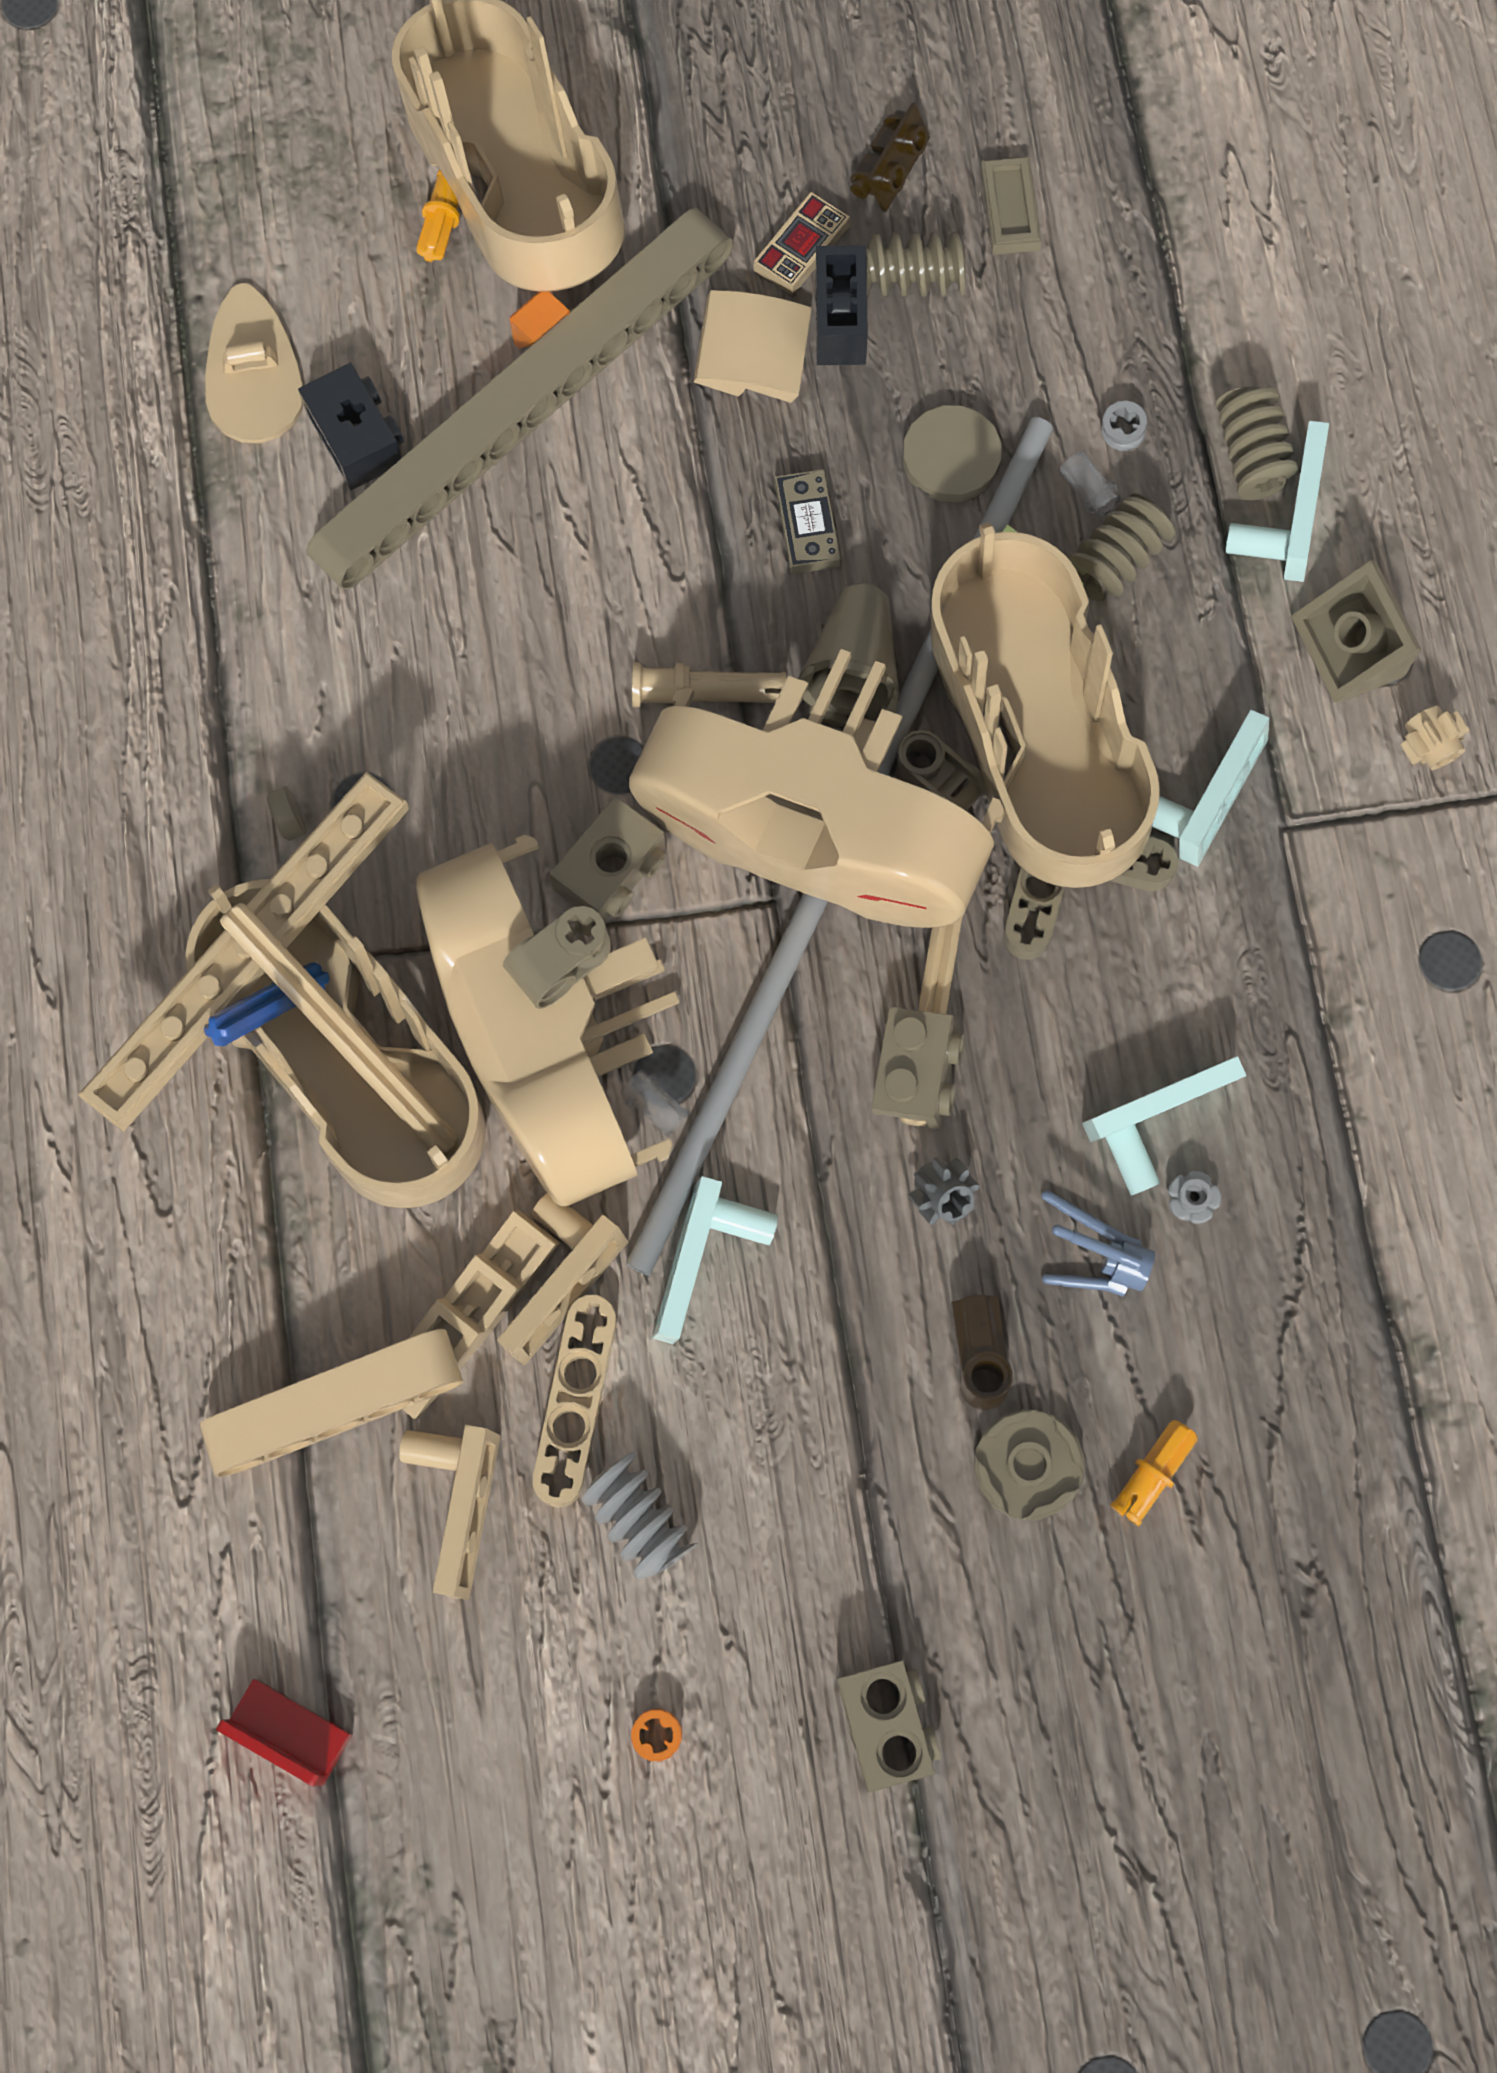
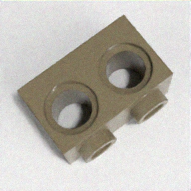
M902 1660L836 1679L868 1793L935 1774L932 1762L940 1760L941 1754L932 1725L922 1728L916 1705L925 1703V1697L916 1669L906 1672L904 1661ZM876 1680H887L898 1691V1703L887 1714L873 1711L866 1699L868 1687ZM899 1735L907 1738L914 1749L913 1761L903 1770L889 1768L882 1757V1749L885 1742L893 1736Z

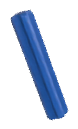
M311 962L304 965L303 968L325 989V985L330 981L328 972L322 971L319 963ZM273 982L211 1015L209 1023L204 1026V1032L206 1036L211 1037L214 1045L226 1046L291 1010L296 1005Z

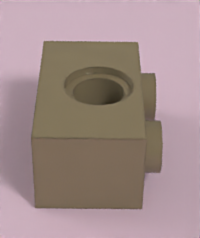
M614 796L549 873L553 890L575 907L586 906L593 908L601 915L604 922L611 915L615 918L619 917L634 897L632 889L643 876L647 879L654 876L664 863L667 856L664 852L666 850L664 832L618 797ZM611 856L620 857L626 862L622 869L613 873L605 872L599 868L600 863Z

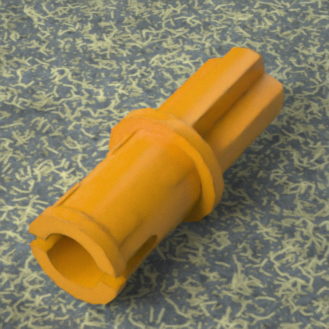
M440 169L437 173L431 199L424 204L422 209V215L425 219L416 246L417 254L423 256L425 261L431 263L434 260L441 261L444 258L452 229L458 226L461 219L458 212V200Z
M1171 1421L1144 1460L1137 1458L1135 1464L1139 1467L1115 1501H1112L1109 1506L1123 1517L1125 1515L1130 1522L1139 1527L1142 1519L1164 1488L1168 1487L1171 1489L1174 1483L1171 1481V1478L1198 1441V1436L1195 1432L1179 1421Z

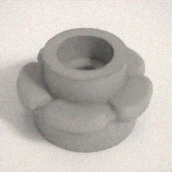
M1191 1171L1187 1176H1177L1168 1188V1194L1170 1195L1169 1207L1172 1213L1177 1218L1194 1224L1210 1220L1213 1216V1210L1217 1209L1221 1203L1220 1189L1211 1183V1178L1207 1174L1200 1171ZM1190 1193H1197L1199 1200L1197 1202L1191 1201L1189 1198Z

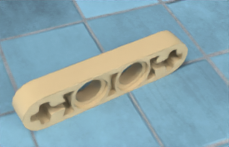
M585 1295L578 1298L568 1311L533 1472V1488L536 1495L545 1504L554 1508L573 1504L580 1497L583 1490L617 1329L616 1314L612 1305L605 1298L598 1295ZM591 1307H598L601 1318L607 1320L606 1326H597L593 1334V1346L603 1345L600 1355L587 1348L570 1349L572 1340L583 1344L586 1331L584 1325L578 1322L577 1319L579 1315H588ZM577 1359L589 1360L596 1367L594 1382L584 1389L571 1387L566 1381L567 1367ZM567 1412L579 1414L585 1422L583 1436L573 1443L560 1441L554 1433L556 1420ZM551 1446L564 1453L581 1452L578 1463L567 1458L565 1475L573 1480V1486L571 1489H562L559 1497H552L551 1488L543 1484L545 1475H554L557 1470L559 1458L557 1456L547 1457L549 1447Z

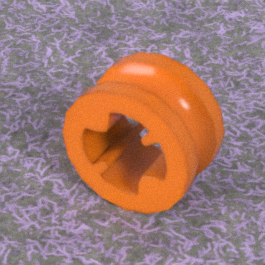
M653 1708L645 1711L637 1718L631 1730V1741L635 1751L642 1758L661 1762L670 1758L678 1750L682 1741V1728L679 1720L672 1712ZM653 1718H658L662 1727H671L673 1731V1740L666 1739L664 1744L668 1748L662 1751H654L652 1742L643 1743L641 1739V1729L648 1730L649 1726L646 1722Z

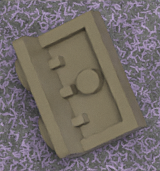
M889 1007L871 1110L874 1114L926 1121L930 1129H941L943 1115L951 1116L954 1107L955 1084H949L952 1064L960 1065L964 1050V1034L958 1033L952 1015Z

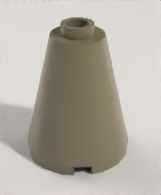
M861 582L850 585L841 591L798 679L808 682L803 699L810 705L809 714H811L840 649L851 652V659L822 719V722L842 728L845 727L875 661L885 664L886 670L864 718L869 720L877 719L882 709L896 713L899 701L889 598L882 590L871 583Z

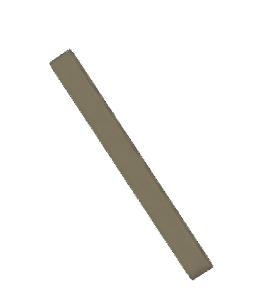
M693 208L688 210L574 308L569 315H566L319 529L308 543L307 555L342 589H350L360 583L717 271L730 256L734 246L733 239L700 209Z

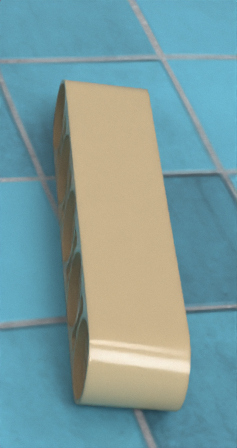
M437 1329L416 1335L213 1415L201 1421L199 1427L214 1476L225 1477L251 1469L460 1386L464 1382L447 1330Z

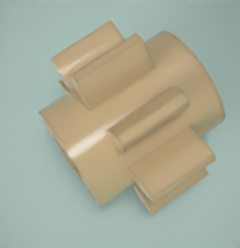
M1436 705L1418 713L1405 724L1409 734L1405 736L1407 740L1400 745L1412 765L1421 761L1422 764L1427 763L1431 770H1436L1454 761L1465 752L1466 749L1461 742L1464 740L1463 736L1469 733L1470 730L1458 711L1451 714L1448 711L1443 713L1441 708Z

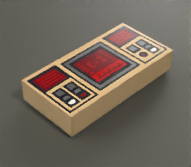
M810 192L754 260V271L793 296L815 270L816 246H834L850 227V217Z

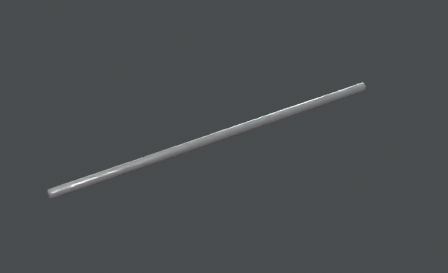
M1039 417L1031 418L980 525L990 522L995 533L1003 532L1004 528L1008 525L1053 431V426L1047 420ZM979 528L974 536V539L981 537ZM931 628L899 693L895 714L901 715L902 720L878 770L879 773L887 776L895 763L899 745L903 738L908 735L938 672L931 646ZM803 893L626 1262V1266L646 1276L651 1275L828 901Z

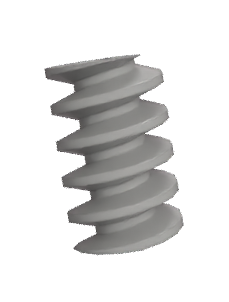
M632 1452L598 1475L590 1483L591 1486L584 1494L582 1500L586 1506L603 1502L595 1519L599 1524L616 1521L607 1535L612 1543L629 1539L620 1556L624 1561L642 1558L633 1572L635 1578L639 1580L656 1576L690 1553L698 1543L680 1547L678 1542L686 1532L687 1527L682 1524L667 1528L665 1524L674 1512L672 1506L654 1509L653 1504L662 1491L658 1487L642 1492L640 1486L649 1473L646 1469L629 1473L627 1469L636 1457L635 1452Z

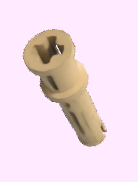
M633 662L632 707H641L642 703H673L672 698L675 692L686 687L694 690L695 694L692 701L776 703L786 682V672L689 671V666H684V663H676L674 668L643 667L641 662Z

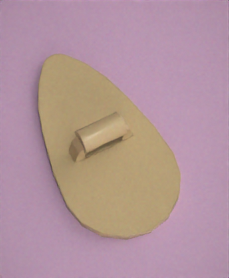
M240 283L230 289L222 301L213 322L205 372L206 405L212 422L225 436L242 443H264L279 438L295 425L303 410V403L298 388L302 387L303 383L297 360L277 313L266 298L252 285Z

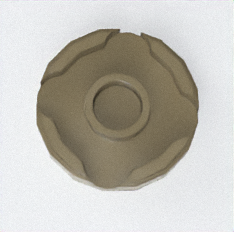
M943 405L924 412L911 424L904 438L903 467L910 483L918 490L920 487L924 492L930 494V498L940 502H963L979 496L988 488V484L993 481L1000 469L1001 440L995 426L980 412L965 406Z
M1021 1409L1002 1415L985 1430L975 1449L974 1474L981 1494L994 1509L1012 1519L1037 1521L1056 1515L1074 1499L1082 1482L1084 1456L1078 1438L1064 1421L1044 1412Z

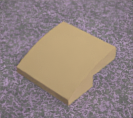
M711 290L707 295L694 383L738 397L745 389L792 403L799 395L812 307L760 294Z

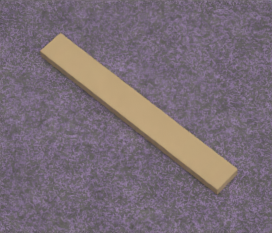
M366 771L247 904V907L279 942L287 948L410 809L407 801ZM224 930L79 1092V1097L124 1132L206 1040L208 1036L205 1035L204 1026L209 1023V1017L241 1000L265 973L263 969Z

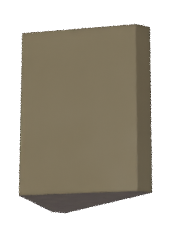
M1375 560L1368 561L1291 615L1334 703L1344 702L1404 678L1421 650Z

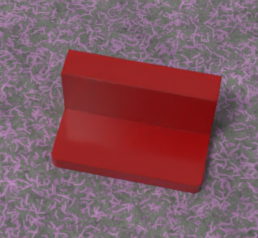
M254 1678L230 1719H221L215 1729L313 1787L325 1784L353 1735Z

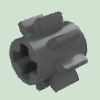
M935 1157L932 1162L925 1164L918 1172L914 1173L915 1190L908 1194V1197L919 1208L918 1212L929 1224L933 1225L941 1217L951 1225H954L956 1221L963 1219L974 1209L973 1192L977 1191L980 1185L969 1175L970 1170L958 1158H954L947 1166Z

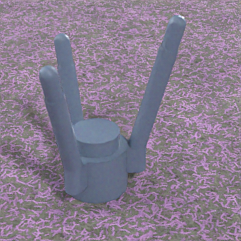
M1048 1190L1042 1192L1041 1197L1043 1200L1112 1241L1108 1245L1061 1225H1054L1052 1227L1054 1235L1105 1256L1101 1272L1110 1275V1277L1105 1279L1047 1273L1042 1276L1044 1284L1103 1290L1124 1297L1127 1288L1140 1292L1144 1289L1153 1267L1155 1251L1142 1247L1141 1240L1122 1234Z

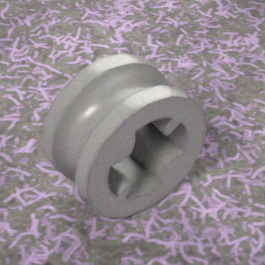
M1127 400L1118 401L1110 405L1102 419L1101 430L1105 442L1113 449L1120 451L1132 450L1138 447L1143 442L1146 434L1147 416L1145 411L1137 403ZM1124 418L1127 424H1133L1132 433L1124 434L1121 428L1113 429L1116 427L1117 419Z

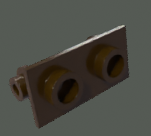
M911 103L906 113L897 110L894 114L886 116L884 124L871 144L873 152L881 153V155L866 153L858 168L850 177L852 183L850 187L851 192L861 199L867 198L868 195L875 196L882 212H887L897 193L902 190L908 174L918 157L925 151L927 142L930 139L916 103Z

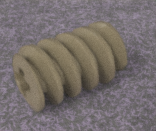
M898 232L891 234L887 247H884L879 233L871 235L868 247H866L867 297H869L873 283H878L883 297H888L893 283L898 284L902 297L908 296L912 283H917L921 296L927 297L932 282L937 283L941 297L947 296L952 282H956L961 297L965 294V247L962 245L958 232L950 234L946 247H943L938 232L930 234L926 247L923 246L918 232L911 234L907 247L903 246Z
M1239 387L1225 392L1215 402V406L1220 412L1219 422L1224 429L1223 438L1227 447H1229L1228 458L1231 464L1234 465L1232 474L1238 483L1237 494L1245 500H1261L1280 492L1284 488L1286 480L1294 476L1299 470L1295 461L1286 460L1292 456L1294 449L1291 443L1282 442L1288 437L1289 430L1286 425L1278 424L1283 420L1285 414L1282 407L1274 406L1280 399L1277 389Z
M1133 493L1120 501L1116 511L1108 514L1103 525L1095 528L1090 539L1083 541L1079 545L1077 553L1070 555L1068 559L1075 567L1081 582L1084 583L1083 587L1087 597L1098 602L1104 601V592L1114 597L1121 596L1124 592L1121 581L1126 583L1134 582L1137 578L1134 567L1139 569L1147 568L1150 563L1148 554L1154 556L1160 554L1163 549L1161 540L1172 541L1176 531L1159 506L1146 496Z

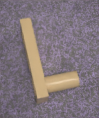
M548 1193L535 1205L532 1211V1218L573 1250L496 1340L508 1354L524 1367L566 1318L571 1305L587 1293L628 1244V1240L621 1229L603 1214L595 1224H592L571 1206H559Z
M465 1425L463 1438L406 1430L401 1439L399 1458L402 1463L456 1471L433 1587V1593L464 1600L470 1599L501 1435L487 1428Z

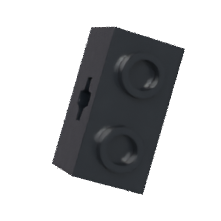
M866 245L816 246L817 365H866L868 339Z
M351 362L298 388L306 414L350 491L383 475L401 459L398 445L404 443V438L398 425L391 415L385 418L382 417L377 408V405L381 404L382 401L369 376L360 379Z

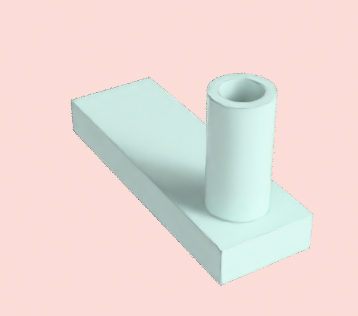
M1309 421L1292 529L1285 530L1230 523L1226 553L1286 561L1283 580L1304 582L1329 423Z
M1250 709L1195 811L1159 796V804L1152 827L1179 838V859L1197 867L1200 865L1268 741L1269 717Z
M1237 1056L1085 1121L1082 1124L1090 1142L1106 1138L1129 1193L1132 1196L1160 1184L1135 1124L1246 1076V1073Z
M701 1176L694 1185L652 1338L674 1344L679 1340L710 1228L770 1245L777 1226L778 1214L720 1198L719 1193L722 1182Z

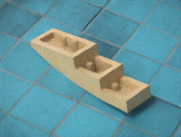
M513 1211L483 1253L473 1257L445 1297L435 1301L409 1338L432 1330L446 1329L459 1369H461L528 1287L559 1246L560 1242L522 1211ZM437 1396L402 1410L413 1419H418Z

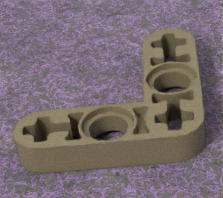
M1149 837L1142 854L1129 870L1109 881L1145 891L1164 889L1171 883L1178 868L1177 853L1169 843ZM1150 855L1160 857L1159 865L1164 867L1159 869L1157 875L1148 874V866L1142 863L1147 862ZM1022 867L1006 921L1003 941L1006 949L1012 956L1021 960H1032L1040 957L1050 943L1064 887L1054 885L1055 891L1052 895L1046 898H1036L1027 891L1025 886L1026 880L1032 875ZM1029 910L1039 912L1034 934L1042 937H1034L1030 945L1020 942L1021 934L1013 931H1019L1024 928Z

